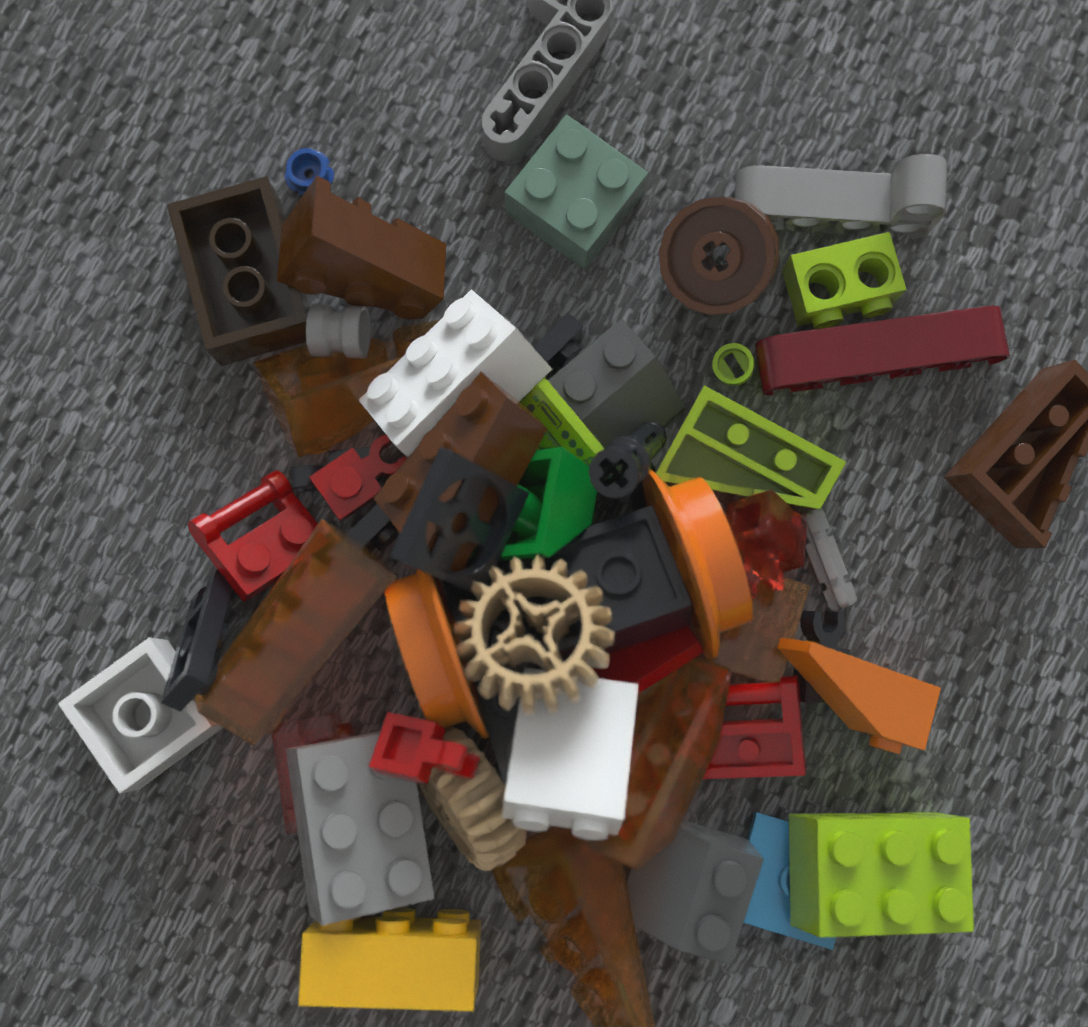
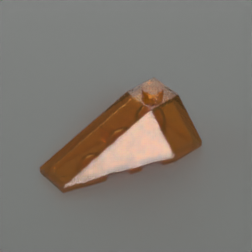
M553 826L525 839V846L515 852L516 856L505 864L497 865L491 869L510 911L518 922L530 914L548 939L539 948L540 952L549 964L556 960L562 967L573 973L578 981L572 987L571 994L595 1027H655L624 870L609 834L603 840H589L573 835L572 828Z

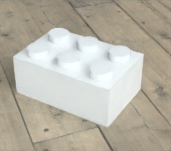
M471 289L463 298L454 301L445 311L444 317L424 336L415 339L407 348L405 355L387 373L376 377L359 401L394 445L409 457L418 447L425 434L435 427L456 402L459 394L473 382L480 372H483L520 401L552 368L517 328Z

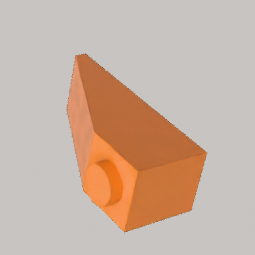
M780 638L777 648L849 729L870 736L868 746L898 755L901 754L902 746L925 750L941 690L940 687L811 641Z

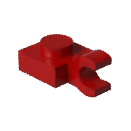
M388 712L368 767L379 774L427 785L433 768L460 778L473 780L481 757L466 753L468 748L465 745L442 741L446 729L437 722Z

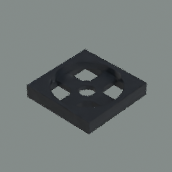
M440 447L390 553V557L473 593L472 586L474 582L488 585L491 578L489 571L492 567L496 568L530 493L463 456ZM465 478L456 498L446 502L439 500L440 496L451 485ZM487 486L495 489L499 499V504L489 524L479 519L477 511ZM464 512L466 524L460 532L454 533L451 527L452 520L456 514ZM428 521L435 524V531L438 536L430 555L426 539ZM467 541L479 545L469 568L458 572L449 570L460 545L465 544Z

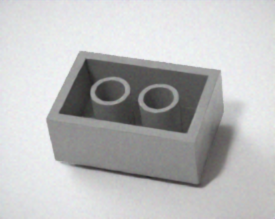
M381 731L285 749L309 915L321 925L434 899L417 783L379 774L368 767Z

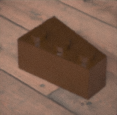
M316 176L282 225L277 282L294 286L301 293L311 295L322 293L345 299L350 305L373 306L389 310L403 319L425 318L444 299L446 243L399 218L392 220V224L374 216L371 214L370 203L359 197L354 199L353 203H350L330 193L331 182Z
M1075 359L1042 368L943 477L994 529L1016 548H1046L1052 535L1048 529L1060 503L1066 502L1072 489L1068 485L1079 458L1085 457L1088 452V372Z

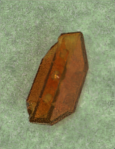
M695 657L637 695L624 820L618 835L608 834L607 838L603 840L582 838L588 850L639 870L674 840L719 745L732 675L729 667Z

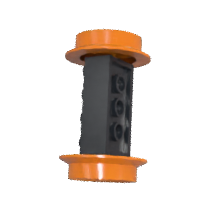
M650 470L643 479L647 507L586 528L553 555L544 558L546 571H551L554 564L561 559L567 564V578L582 570L587 575L588 581L585 589L591 587L600 588L603 600L598 606L610 608L612 621L604 627L612 630L614 634V643L608 647L601 648L607 654L688 626L699 641L705 657L709 660L715 659L719 653L720 633L750 623L753 618L750 589L739 550L724 512L713 491L703 478L697 477L669 487L654 471ZM534 558L519 559L523 570L532 569ZM512 560L498 561L496 568L501 570L503 576L512 573L510 566ZM417 569L415 574L386 583L384 585L385 596L393 628L411 683L426 720L437 722L443 728L467 721L483 739L490 737L476 691L477 687L479 689L482 680L468 681L464 674V669L470 662L461 661L456 647L463 643L464 640L457 638L454 632L455 624L468 620L460 611L461 601L479 602L474 593L442 580L445 588L444 591L439 578ZM490 578V581H489V583H488V585H487L488 587H490L491 585H493V582H492V579H491V578ZM542 596L525 598L530 604L535 606H545L555 601L553 598ZM507 608L497 616L491 627L488 649L499 643L497 637L505 632L511 623V616ZM521 617L525 628V636L532 637L535 642L538 641L544 651L547 652L543 632L538 633L533 627L530 628L525 619ZM580 620L568 626L569 633L564 635L556 646L559 656L564 663L571 657L580 642L582 635ZM523 662L515 667L507 664L503 667L511 672L524 675L525 667L544 670L539 664L534 662Z

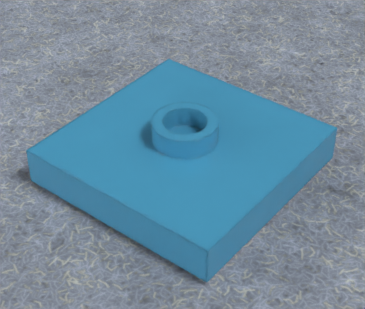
M754 811L747 839L753 844L764 860L744 923L833 950L836 937L820 938L790 926L789 821Z

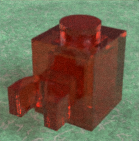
M772 489L727 504L726 519L739 550L751 598L757 597V587L760 581L774 592L782 590L784 583L783 573L804 567L808 523Z

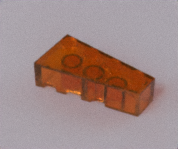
M322 519L216 664L218 666V673L210 690L204 696L199 694L195 696L198 713L255 746L265 733L270 734L277 728L285 715L288 705L307 686L315 673L395 580V574L373 552L325 519Z

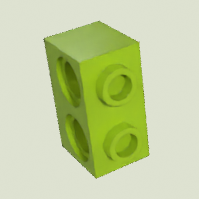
M890 232L790 255L782 269L797 326L812 323L814 329L836 326L844 321V315L861 312L863 318H873L888 313L893 309L892 304L907 290ZM858 272L872 274L878 282V287L871 288L864 285L859 279ZM819 283L825 286L829 291L830 299L815 297L809 289V284Z

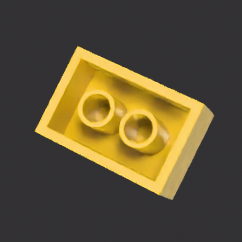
M406 907L383 911V917L360 916L326 925H321L315 920L302 933L298 1006L474 1011L479 988L481 920H471L470 911L463 909H441L437 911V918H415L416 910Z

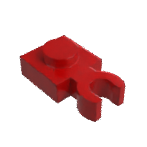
M386 434L374 440L370 447L369 455L361 459L352 447L309 477L340 522L373 501L374 497L382 489L377 479L381 476L390 477L407 460L405 456L392 464H387L381 460L380 454L382 450L393 443Z

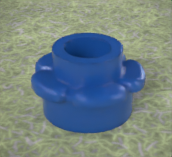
M304 148L297 150L289 157L284 177L291 191H298L300 196H303L316 176L332 184L334 171L329 167V159L323 153L314 149ZM313 171L314 175L311 178H306L305 173Z

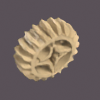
M539 555L534 558L532 569L523 570L521 561L514 557L510 565L511 574L503 576L501 570L492 567L489 574L493 585L488 587L483 583L474 582L472 591L479 602L461 601L460 611L468 620L455 624L454 632L457 638L464 640L463 643L456 647L461 661L470 662L464 669V674L468 681L482 680L479 692L485 699L493 697L501 690L499 704L502 709L510 710L517 698L522 697L524 713L532 715L536 709V699L544 698L549 712L555 713L558 711L556 695L564 692L569 701L577 703L580 700V693L575 684L576 682L580 681L591 688L598 684L597 675L589 666L597 668L608 667L610 662L609 655L601 648L608 647L614 643L613 631L604 627L612 621L611 611L608 607L598 606L603 600L602 591L599 587L585 589L588 581L587 575L582 570L567 578V564L560 559L554 564L551 571H546L544 558H541ZM542 596L553 598L555 601L545 606H535L530 604L525 598ZM507 608L511 616V623L508 629L497 637L499 643L488 649L491 627L497 616ZM521 617L525 619L530 628L533 627L538 633L543 632L547 652L544 651L538 641L535 642L532 637L525 636V628ZM580 620L582 624L580 642L571 657L564 663L559 656L556 646L558 641L569 633L568 626ZM523 662H534L539 664L546 673L522 675L511 672L503 667L507 664L515 667Z
M451 726L445 728L446 731L442 741L465 745L468 748L466 753L481 757L474 779L460 778L433 768L428 784L417 783L420 793L429 805V809L437 818L439 825L443 827L449 839L455 843L460 853H463L476 868L490 871L497 865L505 864L516 856L515 852L525 846L526 830L516 827L513 824V819L502 818L506 785L497 775L496 768L490 765L484 752L478 750L473 740L467 738L463 731Z

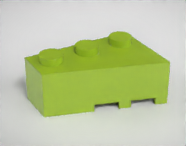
M704 385L656 474L665 483L679 484L701 477L714 492L808 509H821L846 461Z

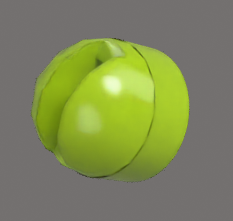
M729 343L719 348L714 355L712 363L717 378L722 383L730 386L741 385L749 380L755 365L750 350L738 343ZM731 353L744 372L739 378H735L732 369L724 360Z

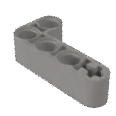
M527 0V7L530 13L547 27L484 111L482 116L483 143L486 152L493 159L500 162L516 160L531 144L606 41L610 33L612 0ZM583 15H593L598 19L595 21H585L580 17ZM557 52H565L570 54L571 57L565 60H558L551 55ZM528 90H539L544 95L536 99H530L525 97L523 93ZM512 123H513L514 133L508 131V129H509V127L512 125ZM496 130H498L499 132H502V134H501V135L496 134Z
M934 154L912 155L902 159L892 174L778 166H749L738 170L736 173L735 198L755 205L769 217L775 230L794 231V227L812 228L813 233L844 234V230L861 231V236H874L890 232L892 238L893 233L911 234V239H918L929 234L946 213L947 161L945 158Z

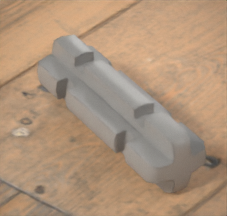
M818 509L797 517L795 524L800 537H806L809 543L804 545L818 584L824 583L826 588L822 595L827 608L833 611L853 605L857 602V595L852 582L846 583L844 575H847L848 571L834 535L828 537L826 530L831 527L825 512L822 509Z

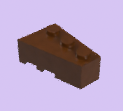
M480 372L473 382L459 394L456 402L435 427L425 434L418 447L396 473L387 479L384 487L374 497V500L396 529L401 532L440 447L463 456L517 486L548 428L520 401L483 372ZM465 478L451 485L440 496L439 500L446 502L456 498ZM487 486L477 508L479 519L488 524L499 503L495 489ZM464 512L456 514L452 520L451 527L454 533L460 532L466 524ZM428 521L426 539L430 555L438 536L435 531V524ZM467 541L465 544L460 545L449 570L458 572L469 568L466 563L476 543Z

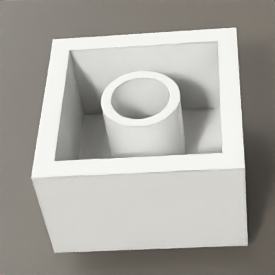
M147 638L58 703L119 794L141 789L227 725L214 705L207 703L199 694L181 712L161 704L176 653L168 640Z

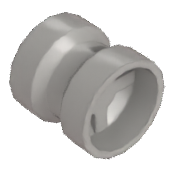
M313 304L310 306L306 321V342L311 356L330 357L334 352H343L348 358L365 359L371 341V321L366 306L349 305L345 310H334L332 306L325 304Z

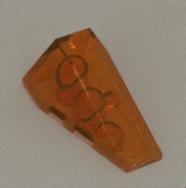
M440 320L399 327L393 332V341L384 343L379 339H371L369 351L365 359L348 358L343 352H334L330 357H313L310 355L307 345H303L254 362L257 374L283 435L297 456L302 457L307 454L323 453L329 450L332 445L348 440L373 422V417L360 403L359 399L367 392L368 387L376 377L387 373L405 355L409 345L415 339L424 336Z

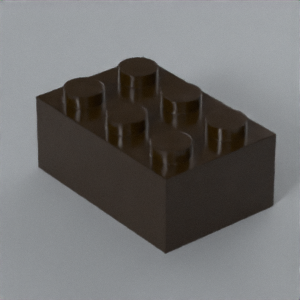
M268 176L167 204L205 349L221 366L306 342V321L310 309L307 294L297 291L294 286L277 282L281 228L285 222V217L280 199Z

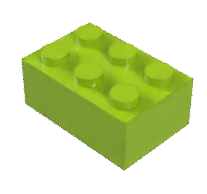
M938 812L789 814L790 926L820 938L974 932L969 817Z

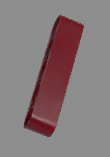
M994 305L770 336L755 343L763 395L766 396L774 395L773 390L790 388L791 393L822 389V383L840 381V386L872 382V376L889 374L890 379L922 375V369L938 367L939 372L972 368V362L988 360V364L993 365L1010 358L1001 307Z

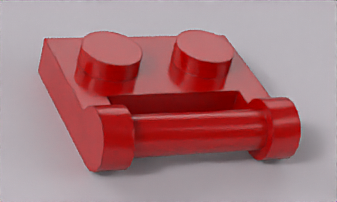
M274 470L261 478V485L208 516L202 513L188 522L189 531L196 543L244 603L318 555L331 542L328 535L295 496L290 482L279 470ZM271 502L280 512L229 545L226 544L220 533Z
M797 675L781 676L780 682L715 686H708L707 681H693L689 683V704L697 780L806 775L807 767L800 707V687ZM782 704L783 718L711 722L710 707Z

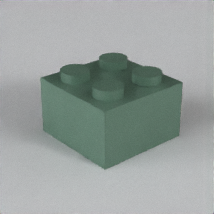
M566 114L505 190L506 214L586 270L643 197L648 172Z

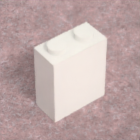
M527 667L524 670V675L546 673L541 669ZM598 678V684L591 688L578 681L575 684L580 693V700L577 703H572L564 692L556 695L558 711L555 713L549 712L545 699L542 698L536 699L534 714H525L522 707V697H520L502 818L513 819V824L516 827L531 831H545L549 825L572 828L573 835L589 840H603L607 838L608 834L618 835L624 820L639 684Z

